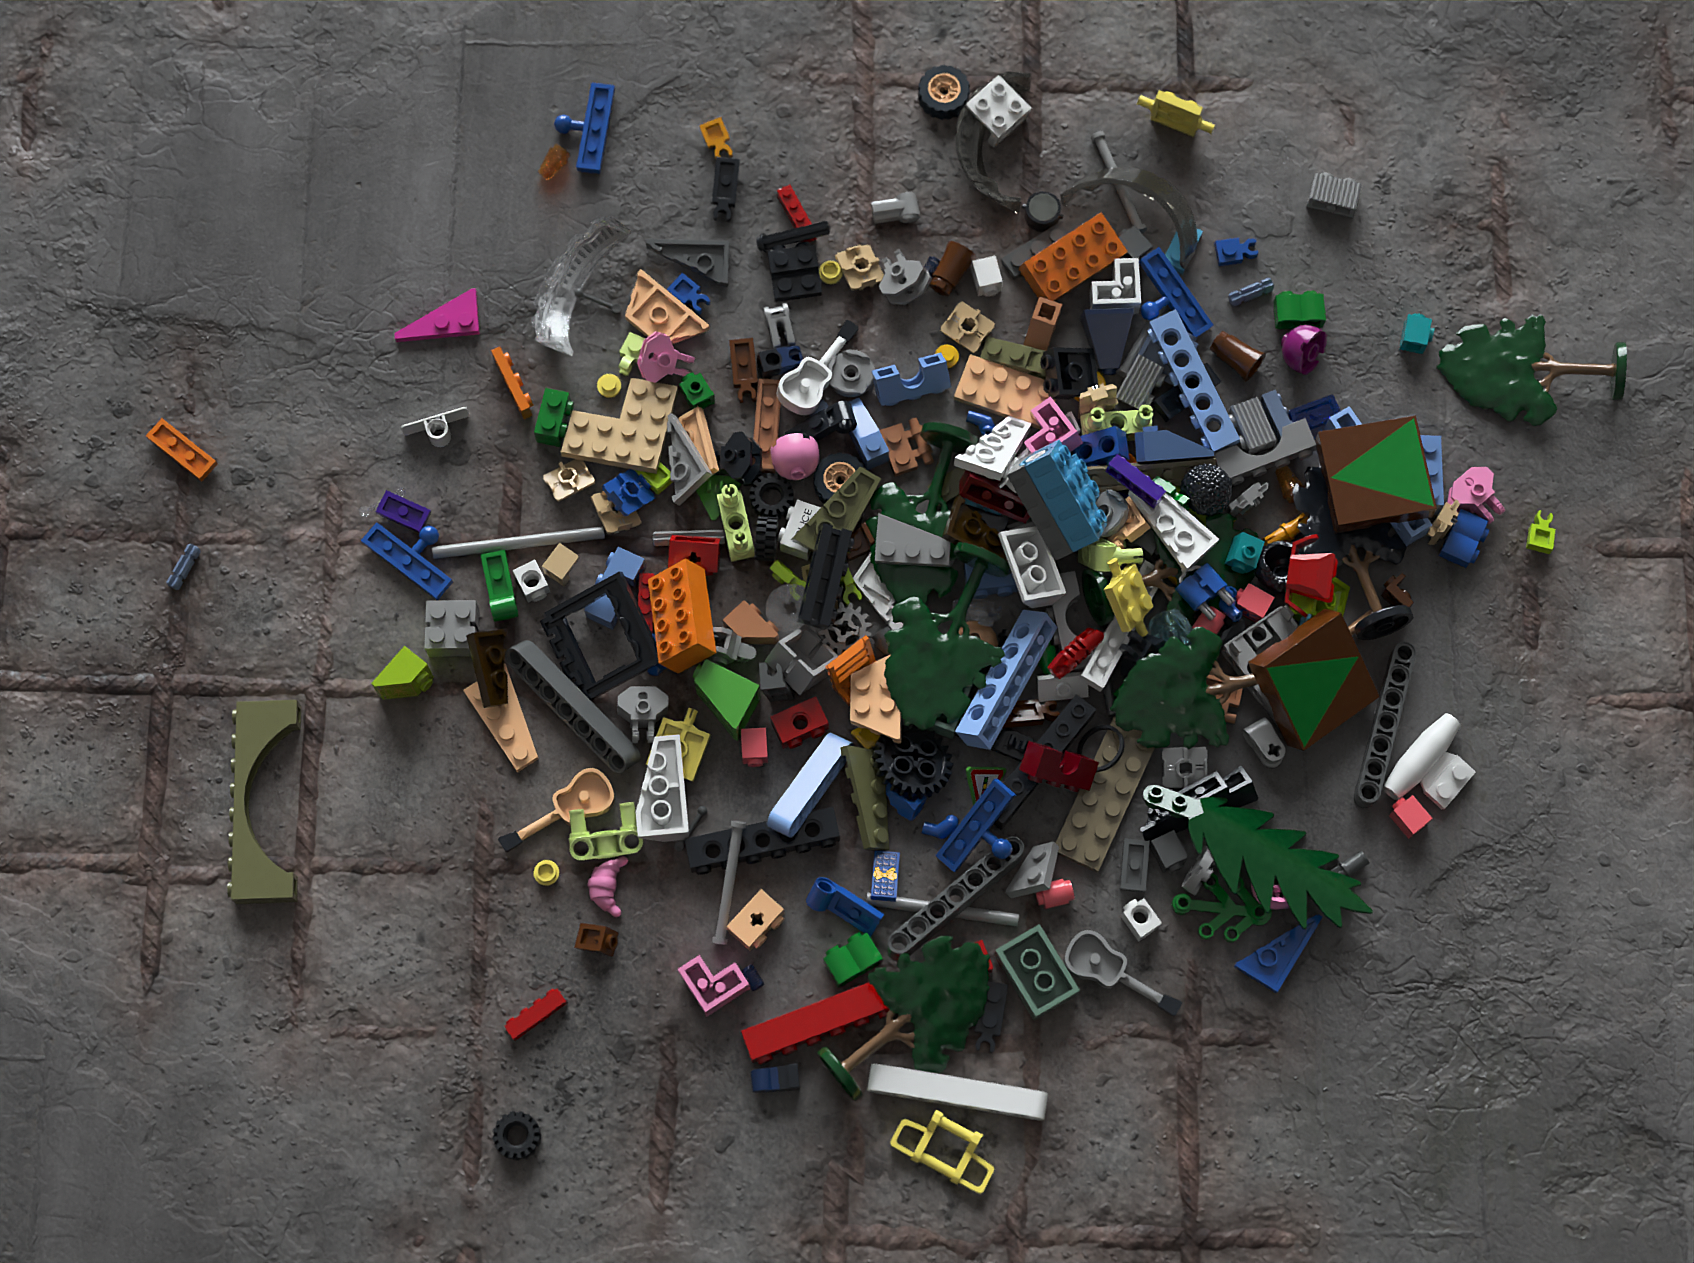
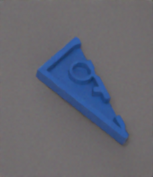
M1318 914L1307 919V928L1305 930L1298 925L1264 947L1259 948L1251 955L1238 961L1234 968L1277 993L1321 921L1322 916Z

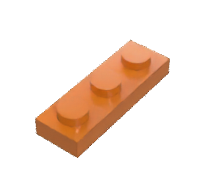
M500 346L491 350L494 361L523 419L531 417L530 407L534 406L528 393L523 394L520 388L524 386L518 372L513 374L510 367L514 365L508 352L503 354Z
M163 418L146 435L148 440L201 482L218 465L216 460Z

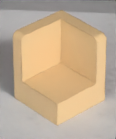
M559 543L542 565L544 574L565 586L570 580L569 571L579 559L578 555Z

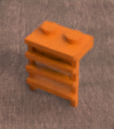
M867 635L863 636L825 666L828 670V676L831 678L830 682L833 684L832 688L849 707L851 674L876 662Z

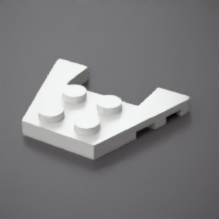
M870 552L853 577L854 584L891 630L900 629L903 623H894L891 613L896 600L893 598L892 593L888 591L886 585L881 583L880 577L876 574L874 566L870 561Z

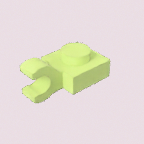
M629 332L620 350V356L623 358L618 366L621 368L619 373L629 376L634 363L638 361L643 340L646 338Z

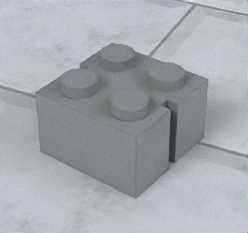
M476 600L426 601L425 623L427 627H425L424 649L428 656H471L466 635L476 633L479 630V607Z
M805 624L778 641L765 662L776 673V664L778 663L782 667L783 675L786 677L784 680L793 690L801 695L828 676V670L825 666L837 658L838 655L824 643L810 660L808 657L821 639Z

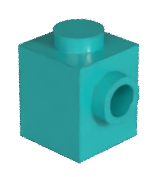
M1408 314L1403 324L1399 349L1423 354L1428 342H1432L1434 328H1431L1432 319L1426 318L1422 314Z
M1245 532L1236 535L1233 538L1225 564L1231 566L1232 570L1244 574L1252 571L1257 566L1265 541Z

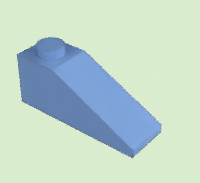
M860 398L849 401L857 421V427L849 434L866 470L888 462L889 449Z
M1157 426L1143 427V432L1135 433L1137 462L1214 456V451L1170 431H1158Z

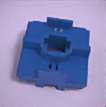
M632 469L618 474L617 477L602 486L603 491L608 496L607 500L612 501L615 505V510H619L623 516L630 515L655 499V495L649 489L651 487L642 474L638 476Z

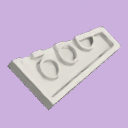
M1008 416L992 429V433L982 436L978 444L969 446L965 454L956 456L954 466L984 475L989 479L1000 481L1029 434L1032 423Z
M1129 490L1128 495L1184 573L1218 543L1219 538L1167 493H1165L1160 503L1155 508H1152Z

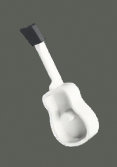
M846 320L836 337L837 339L820 361L806 357L801 361L798 368L788 372L781 378L776 395L784 407L799 415H810L816 411L821 401L823 390L828 387L832 377V372L827 366L844 344H848L859 330V326L850 320Z

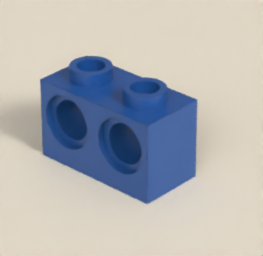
M1117 426L1080 436L1083 444L1073 450V453H1076L1078 458L1082 459L1087 467L1108 465L1117 454L1126 460H1130L1126 432ZM1114 445V449L1109 452L1110 447ZM1092 451V455L1089 458H1087L1089 452Z

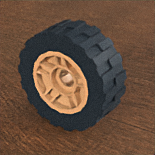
M950 65L934 66L931 70H927L925 75L921 77L918 87V100L920 106L924 109L923 111L926 114L928 113L930 117H936L939 120H948L959 116L969 102L970 84L967 81L966 75L960 69ZM947 91L946 95H942L941 93Z
M842 452L834 455L830 454L827 458H823L817 466L816 472H814L816 496L818 495L819 500L822 503H826L843 485L836 483L838 478L841 477V480L845 483L859 467L864 468L862 462L860 463L859 459L852 457L851 454H842Z

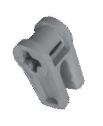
M783 303L782 306L771 309L764 307L765 321L769 329L773 349L781 348L778 327L784 329V338L787 341L788 347L795 346L788 304Z

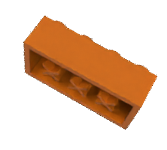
M1101 212L1025 261L1018 269L1038 299L1042 297L1055 302L1113 264L1114 259H1121L1128 251Z
M685 558L649 578L648 585L659 664L676 673H680L716 654L705 569Z

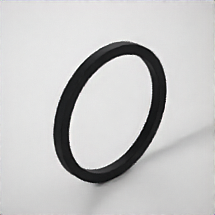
M1096 726L1090 729L1079 742L1077 754L1082 755V749L1086 740L1095 732L1111 730L1118 735L1120 741L1118 753L1111 762L1098 767L1096 772H1102L1113 767L1123 754L1125 747L1123 735L1113 726Z

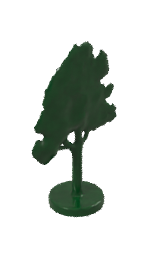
M928 422L923 424L920 435L924 441L941 449L932 483L928 490L922 495H906L896 483L889 482L875 490L869 502L871 509H881L882 515L942 537L951 511L947 510L946 502L942 499L941 493L952 452L966 453V449L971 445L975 446L978 444L979 440L971 432L960 427L940 422ZM925 500H929L926 512L923 514L917 512V505ZM938 505L941 506V511H940V512L937 511V506H938ZM878 516L868 518L866 525L875 541L870 546V561L874 566L876 574L880 577L881 583L886 585L888 591L892 593L893 598L897 601V604L911 597H919L923 603H926L927 596L932 589L938 592L939 598L951 592L957 580L958 571L950 566L933 567L875 563ZM952 543L950 551V561H953L957 558L953 553L956 545Z
M958 542L953 551L959 560L973 567V570L956 607L946 615L931 613L919 597H911L895 604L891 611L893 622H902L903 626L900 629L889 630L884 635L888 645L887 652L890 654V657L885 661L884 677L886 678L888 690L891 693V699L895 700L906 726L914 724L920 730L931 728L935 725L936 719L943 713L947 717L948 724L959 720L970 705V698L962 692L963 688L970 687L973 684L978 689L986 687L985 674L979 671L989 665L994 668L1002 663L1001 658L1005 656L1004 651L1000 647H994L977 636H971L969 634V626L966 623L967 611L984 573L997 577H1006L1011 570L1006 560L976 545ZM949 620L952 621L950 629L946 634L938 631V626L941 623ZM960 628H963L962 635L958 633Z

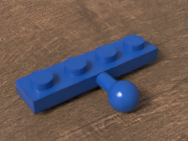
M591 83L584 122L573 121L567 115H559L554 121V127L559 133L565 134L571 130L583 131L576 166L579 172L601 173L615 85Z
M1160 247L1139 260V264L1162 296L1155 302L1148 301L1142 305L1140 312L1144 319L1149 321L1156 319L1159 316L1160 310L1168 305L1172 311L1177 310L1186 331L1195 337H1198L1214 326Z
M376 522L361 539L362 544L438 601L453 581L419 555L427 545H433L438 541V530L433 526L423 527L419 533L420 539L410 548Z
M998 778L993 779L935 856L953 872H956L983 838L992 846V853L995 857L999 859L1009 857L1012 852L1011 843L1006 839H998L989 829L1016 794Z

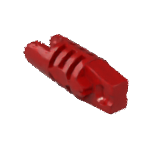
M1090 627L1085 629L1057 654L1047 667L1055 678L1061 679L1092 653L1099 643L1103 641L1104 633Z

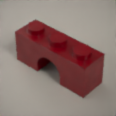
M1028 742L1019 769L1029 774L1027 779L1042 783L1044 779L1047 784L1058 788L1061 787V784H1064V788L1074 792H1079V789L1090 791L1099 765L1098 761L1081 754L1065 751L1060 762L1062 752L1046 745Z

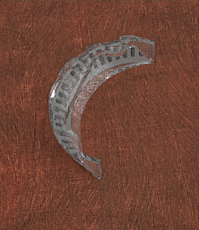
M611 216L597 217L591 221V227L583 234L574 235L568 242L569 247L563 255L557 256L548 269L534 301V306L537 307L536 314L531 318V325L535 328L537 335L535 339L540 344L569 356L573 355L574 352L569 342V324L577 300L574 291L583 288L587 279L601 260L631 233L630 229Z

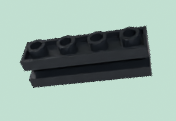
M825 523L819 527L798 614V623L825 630L830 624H834L837 616V610L834 609L835 602L840 600L843 586H840L841 576L845 577L848 569V562H845L847 552L851 553L854 539L851 538V530L844 528L837 530L833 528V525Z

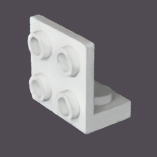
M1000 76L994 78L966 104V108L991 133L987 142L993 148L1027 118L1031 107Z

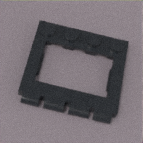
M623 572L613 574L546 611V618L540 620L546 636L555 635V638L551 639L549 643L556 658H566L559 663L564 674L570 680L576 679L574 684L590 701L659 664L656 641ZM607 595L637 660L611 671L596 682L566 617Z

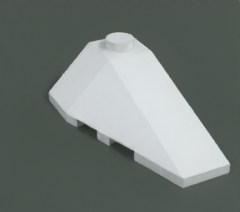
M680 734L654 737L636 809L638 838L661 842L679 841L689 838Z

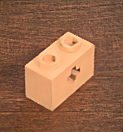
M761 889L727 925V931L749 951L753 947L758 949L767 939L765 934L771 928L777 929L784 921L782 917L784 909ZM762 917L763 925L756 924L753 926V918L758 920Z

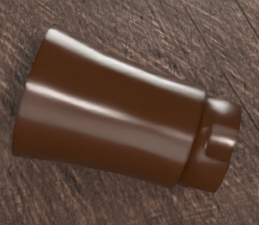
M948 241L939 265L932 275L933 278L929 287L938 294L948 297L972 265V261L977 259L976 255L964 245Z
M1225 331L1216 336L1210 347V351L1235 370L1245 381H1248L1257 372L1266 356L1265 353L1252 348Z

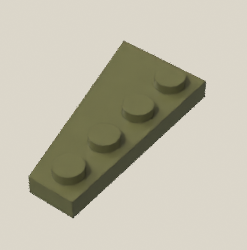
M859 467L791 540L814 552L819 527L823 523L833 525V528L837 530L844 528L853 531L881 478Z
M848 745L840 747L841 754L846 756L848 768H845L847 779L851 778L854 790V793H851L852 801L856 804L859 815L856 818L863 848L874 851L889 850L886 784H882L884 776H876L879 768H873L875 760L872 759L874 750Z

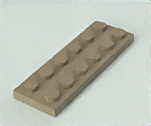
M1113 717L1110 726L1118 729L1123 735L1125 743L1123 754L1113 767L1102 772H1096L1090 791L1080 789L1055 842L1059 846L1057 855L1098 873L1154 751L1153 747L1146 748L1137 743L1142 731L1135 729L1129 732L1124 731L1116 725L1115 717ZM1107 730L1094 758L1095 761L1099 762L1098 767L1111 762L1118 753L1120 741L1114 731Z

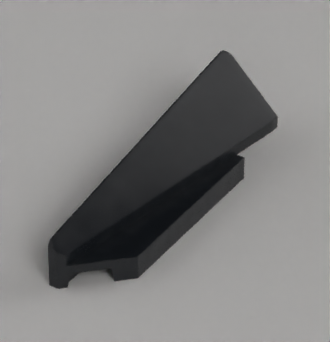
M1242 766L1224 778H1221L1216 771L1178 791V793L1196 800L1204 797L1227 798L1228 802L1220 807L1240 808L1258 800L1253 781ZM1149 808L1147 812L1148 820L1146 825L1141 827L1140 831L1144 840L1151 843L1152 840L1173 830L1177 833L1187 829L1188 819L1173 817L1168 811L1160 808Z

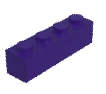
M1117 454L1106 468L1105 472L1152 508H1155L1164 498L1166 493L1164 488L1139 471L1137 467L1127 462L1124 457Z

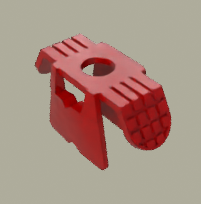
M1317 534L1309 535L1293 542L1289 562L1285 603L1304 618H1307L1308 614L1292 603L1293 593L1325 603H1331L1334 595L1335 586L1332 583V579L1336 577L1338 566L1335 554L1298 555L1300 548L1310 545L1319 539Z

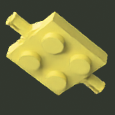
M1159 90L1154 100L1140 95L1137 105L1150 109L1152 114L1150 120L1193 137L1198 129L1212 134L1215 124L1202 120L1201 113L1203 107H1200L1193 101L1180 99L1171 92Z
M1116 558L1111 559L1107 562L1112 572V578L1110 583L1104 588L1106 596L1121 631L1130 632L1135 627L1137 633L1144 637L1148 634L1143 620L1145 615L1154 607L1152 599L1147 592L1136 563L1127 564L1121 570L1118 560Z
M688 708L684 722L673 721L663 717L656 737L680 734L684 779L694 782L711 734L698 730L693 725L698 711ZM650 754L648 756L646 765H648Z

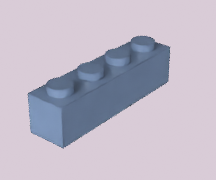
M1273 390L1261 395L1260 402L1280 442L1282 427L1292 424L1293 421L1288 418V411L1281 403L1282 398L1280 394Z

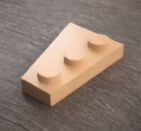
M696 407L680 416L679 421L711 473L715 474L719 471L704 410Z

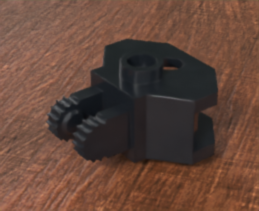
M743 431L733 433L726 445L721 446L720 450L715 451L716 460L720 461V465H718L719 471L713 475L728 474L743 486L753 485V482L757 480L762 472V448L753 438H748ZM752 458H755L756 461L752 465Z
M1131 630L1127 635L1130 639L1128 645L1123 643L1119 648L1122 652L1120 675L1124 679L1128 677V673L1139 659L1147 657L1150 653L1158 654L1159 649L1164 647L1166 641L1149 634L1142 637Z

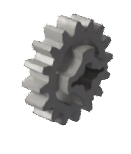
M840 602L837 616L843 614V617L835 621L834 624H830L826 630L819 631L820 636L826 637L822 643H830L829 647L833 651L838 649L837 654L840 655L853 645H848V643L854 637L859 638L858 640L865 635L872 637V634L867 631V629L873 627L872 623H866L869 615L867 613L861 615L863 608L860 606L854 610L853 603L850 602L848 608H845L844 604ZM854 615L859 618L862 628L855 626ZM846 623H848V626L854 631H848L843 635V632L837 627H845ZM830 631L837 634V643L832 640Z

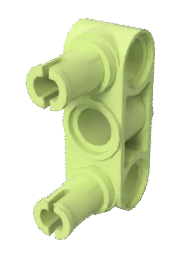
M1142 405L1139 410L1104 412L1100 407L1093 408L1090 413L1080 416L1082 435L1110 428L1112 423H1116L1121 427V430L1126 432L1127 441H1135L1136 432H1143V427L1152 426L1153 409L1149 405Z
M729 484V488L725 485L722 488V493L717 494V501L720 507V515L730 559L733 562L755 557V550L741 490H738L734 484ZM733 522H739L742 524V527L739 529H732L730 527V524Z
M1099 538L1098 541L1078 550V562L1095 571H1111L1107 562L1115 558L1118 560L1119 566L1122 564H1142L1143 558H1139V556H1143L1141 548L1121 549L1116 544L1103 538Z
M634 802L619 804L622 821L620 830H606L592 834L586 829L584 809L570 810L569 816L572 833L569 834V845L572 857L577 860L605 859L638 852L643 845V839L639 838V843L635 847H629L625 844V837L627 835L634 834L638 837ZM579 841H583L588 845L589 850L585 854H578L574 849V845Z

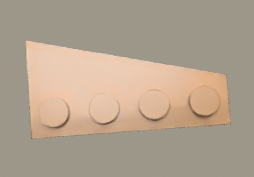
M504 664V671L508 674L507 704L484 708L477 681L463 691L516 771L519 772L539 758L507 666Z

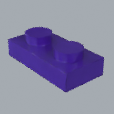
M387 490L375 511L377 515L417 533H420L431 514V510Z

